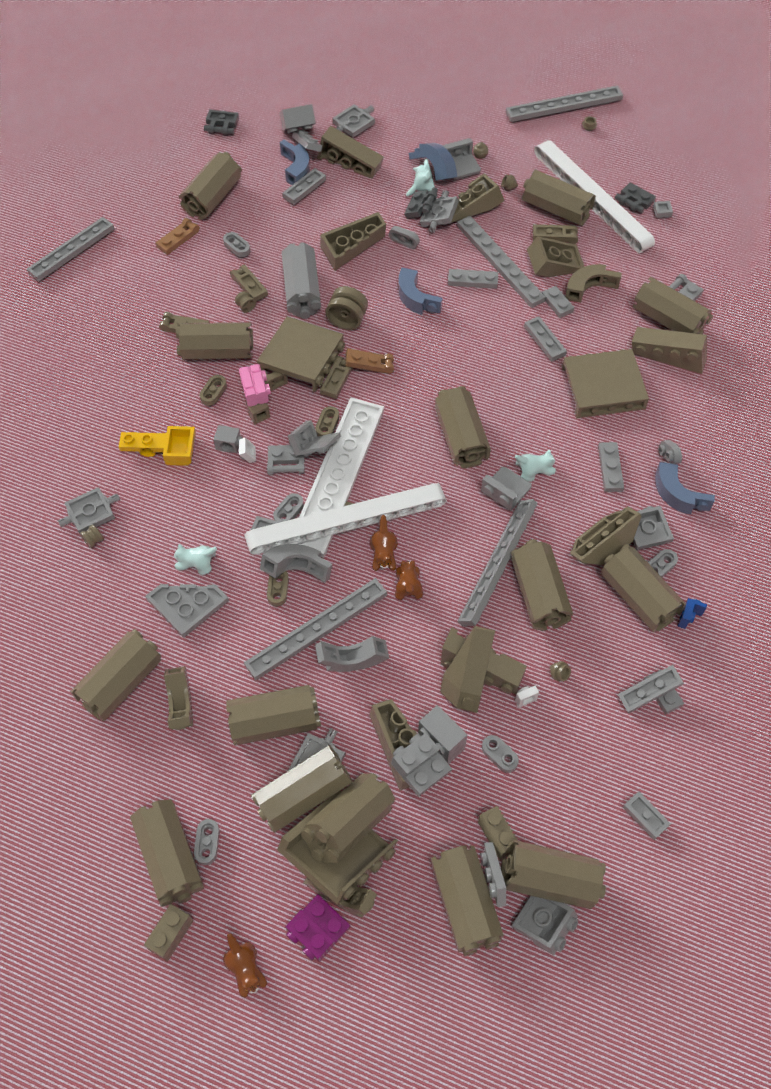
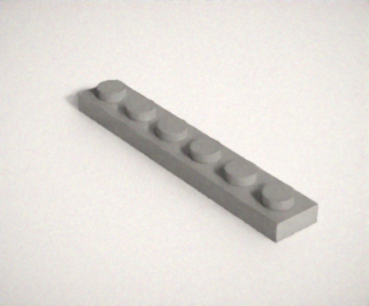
M100 218L28 267V274L39 282L113 231L114 225L106 218Z

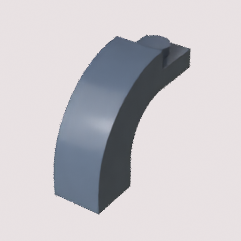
M283 139L280 142L281 155L293 162V164L285 169L286 182L293 185L310 172L309 155L305 147L300 143L294 146Z
M437 143L419 144V148L414 149L415 152L409 153V160L426 157L431 161L436 181L457 177L454 159L444 146Z
M402 267L399 274V297L402 303L408 309L420 315L423 314L424 310L440 314L443 298L419 291L416 288L418 271Z
M659 462L655 477L656 488L661 498L669 506L690 515L693 509H698L699 511L711 510L715 501V495L693 492L686 489L678 479V464Z

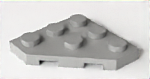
M160 584L145 596L146 600L183 638L229 601L228 596L217 585L196 586V584H180V586H169V584Z

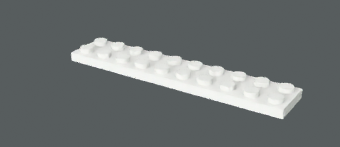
M350 397L335 432H340L341 437L337 440L336 444L329 447L299 518L345 506L383 415L384 406ZM333 535L299 543V545L309 546L321 551L320 557L324 558Z

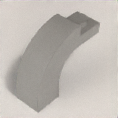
M284 544L273 547L262 554L260 570L274 578L288 570H302L326 582L330 579L333 564L321 558V551L299 544Z
M374 636L351 646H335L325 642H319L315 645L318 663L326 665L327 671L350 672L361 670L389 659L386 640Z

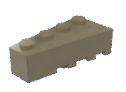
M332 126L321 137L320 144L322 149L321 152L318 151L317 155L319 160L326 159L330 164H340L344 169H353L355 173L371 179L381 168L384 156Z
M379 212L320 234V247L336 271L385 237L386 223Z
M637 327L632 339V350L635 355L702 374L707 361V335Z
M451 627L442 647L441 665L446 669L450 666L453 658L466 640V638L458 635V630ZM491 648L484 684L496 686L508 694H517L527 666L505 654H500L499 656Z
M392 699L374 704L371 707L370 718L399 791L410 788L391 765V761L394 757L393 752L400 746L404 748L409 746V741L417 733L409 726L407 719Z

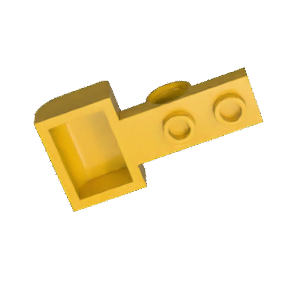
M168 426L167 433L121 432L118 447L120 451L139 452L145 457H153L156 452H163V459L166 465L186 466L191 464L196 430L195 427Z

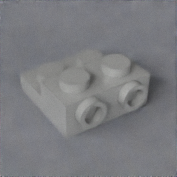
M648 506L643 510L637 511L641 514V519L633 540L636 550L670 543L674 540L661 506Z
M427 733L422 736L416 734L409 741V746L397 748L393 752L394 757L391 761V765L418 797L452 771L451 766L440 755V748Z
M530 896L512 924V927L517 932L531 939L535 945L554 956L557 951L561 952L566 945L565 937L569 931L574 932L576 929L578 916L573 908L564 903Z

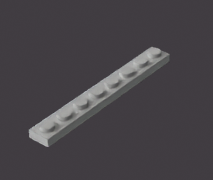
M617 85L506 107V114L510 122L619 101L623 99V93Z
M471 216L457 221V227L531 308L545 302L546 297Z
M534 499L519 501L457 621L461 626H476L479 622L483 610L487 606L508 561L512 557L511 552L518 545L519 539L526 529L531 516L534 514L538 504Z
M376 578L245 661L244 666L254 680H258L386 597L387 591Z

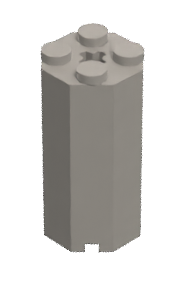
M295 243L281 251L287 310L297 317L307 319L321 308L315 251L313 247L306 243H300L298 246H295Z

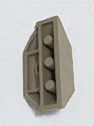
M626 507L622 511H616L603 517L575 540L570 551L571 556L581 563L604 565V560L609 555L617 554L623 546L633 542L641 514L630 507Z

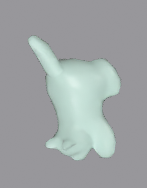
M425 159L424 165L413 168L416 172L414 184L406 193V196L412 195L416 190H428L429 192L435 187L428 159Z
M550 450L544 455L528 453L521 456L515 455L516 465L522 469L521 477L528 482H532L538 473L553 475L556 472V469L552 467L555 464V458Z
M179 544L174 554L175 559L178 561L175 564V568L177 570H185L189 567H194L198 570L199 574L206 575L212 570L210 562L216 556L217 548L202 545L197 548L186 549Z

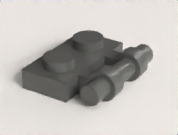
M209 109L206 117V124L209 125H204V131L210 134L234 135L235 130L230 127L236 128L239 113Z
M630 182L621 190V194H616L615 199L621 205H627L632 211L642 214L644 209L647 210L655 202L656 196Z
M433 187L429 192L428 190L414 192L404 213L406 218L420 217L422 212L428 214L433 207V201L437 198L438 189Z

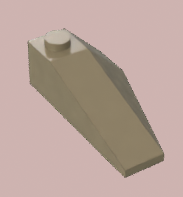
M485 173L468 185L469 188L458 195L459 202L451 223L498 207L505 201L499 186Z
M474 626L461 649L453 658L452 663L444 672L440 692L458 709L478 712L495 630Z

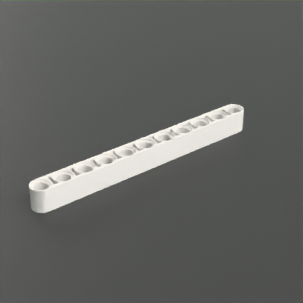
M547 140L535 146L534 153L536 157L560 180L596 195L593 211L637 253H642L655 245V239L652 234L552 141Z
M434 483L252 529L246 532L244 536L250 554L256 555L279 545L299 544L380 523L382 515H385L388 521L438 508L444 505L447 500L441 485Z

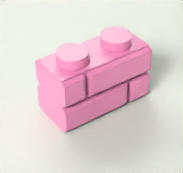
M259 364L239 368L247 405L250 407L258 403H268V395L271 394L269 384L264 382L267 381L265 370L261 371Z

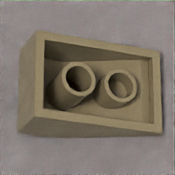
M537 236L527 249L535 275L544 277L573 274L580 268L585 267L578 247L575 244Z

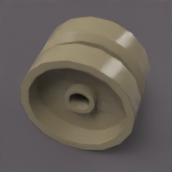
M348 286L338 287L333 292L325 310L326 317L334 326L340 329L354 330L362 322L363 315L368 308V301L355 288Z

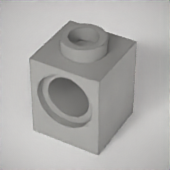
M218 425L213 439L215 448L219 451L237 454L239 440L243 436H241L239 428Z

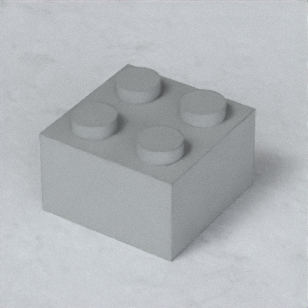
M312 104L282 109L279 113L283 132L287 131V134L298 131L300 128L304 131L310 130L316 124Z
M438 705L419 721L418 734L422 736L427 733L440 748L439 753L448 764L465 750L468 734Z

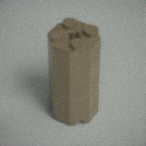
M228 152L217 153L179 195V199H182L180 202L181 207L189 216H198L199 220L208 217L240 179L242 168L233 160Z
M536 169L533 171L530 179H526L523 186L525 188L522 196L523 201L581 226L588 220L590 216L589 211L590 209L593 210L596 195Z
M649 277L648 280L650 282L648 284L645 282L641 286L634 300L637 302V305L633 304V308L673 331L703 334V328L713 319L712 310L653 277Z
M181 323L179 328H176V338H179L177 355L181 356L182 359L252 358L253 353H250V349H253V329H249L252 323Z
M465 386L439 391L438 397L435 399V409L454 465L458 466L460 464L463 469L479 466L482 464L481 460L483 458L486 460L490 458L491 448L470 391L466 390Z
M532 539L519 549L513 550L511 552L512 563L532 628L546 631L548 630L547 626H552L553 629H556L570 622L573 611L551 545Z
M626 544L617 554H611L604 560L606 565L602 568L601 575L652 632L656 630L661 631L675 620L676 612L680 615L684 611L687 604L634 547Z
M133 629L131 632L128 631L70 691L77 701L82 699V706L97 719H101L104 722L161 661V655L156 651L158 647L150 640L146 642L141 633L136 629Z
M310 685L226 701L227 713H230L228 723L234 746L317 730V727L321 726L315 690Z
M328 745L268 785L251 794V797L255 804L260 806L257 810L263 821L268 820L269 827L275 833L353 781L345 766L340 762L337 753L331 745Z
M374 773L361 774L306 824L305 829L301 832V836L306 841L311 851V856L315 861L337 864L392 810L391 805L394 804L395 798L385 781L381 783L377 781L378 776Z
M172 799L157 800L152 803V808L146 809V806L139 808L130 816L157 899L160 906L164 907L176 901L179 904L189 901L192 894L204 889V885L175 804Z
M513 839L506 846L505 852L509 853L507 859L503 858L501 863L506 890L587 909L593 908L599 899L604 898L606 887L603 885V876L606 871V865L598 859Z
M459 846L440 853L441 858L438 860L436 856L432 857V869L458 952H463L464 957L477 953L476 949L485 947L486 950L498 947L504 935L492 898L490 897L475 846H470L469 850H467L466 846Z

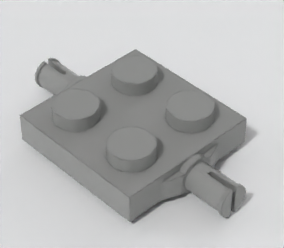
M354 104L332 118L333 124L337 126L336 129L346 132L354 138L375 124V118L369 115L374 111V107L370 105L368 108L362 109Z
M443 190L441 197L433 201V207L428 214L423 213L421 217V226H430L429 231L431 233L435 232L438 225L450 224L459 201L457 196L448 197L449 192L447 190Z
M99 487L65 502L68 516L58 520L61 527L72 522L79 534L82 531H87L92 524L98 527L115 519L110 504L119 501V495L116 493L107 498L102 494Z
M330 728L325 739L317 738L308 733L288 771L328 745H331L342 763L346 753L336 748L332 743L338 731Z

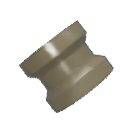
M242 291L235 297V303L240 306L244 313L252 311L256 306V301L247 291Z
M93 524L89 526L87 531L80 533V536L90 548H93L95 543L104 540L99 530Z

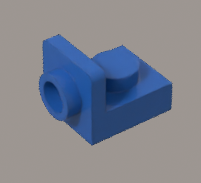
M688 598L686 601L687 605L681 613L678 627L686 629L689 623H693L695 615H703L707 604L697 599Z

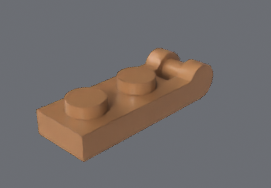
M184 218L179 226L155 242L156 247L168 255L197 234L200 227L196 223H192L189 218Z
M349 348L346 350L347 367L387 374L394 372V365L392 364L394 356L390 353L383 355Z

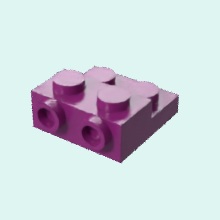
M317 894L285 927L288 931L286 936L294 944L299 942L304 947L302 952L311 961L315 958L320 962L350 929L351 925Z

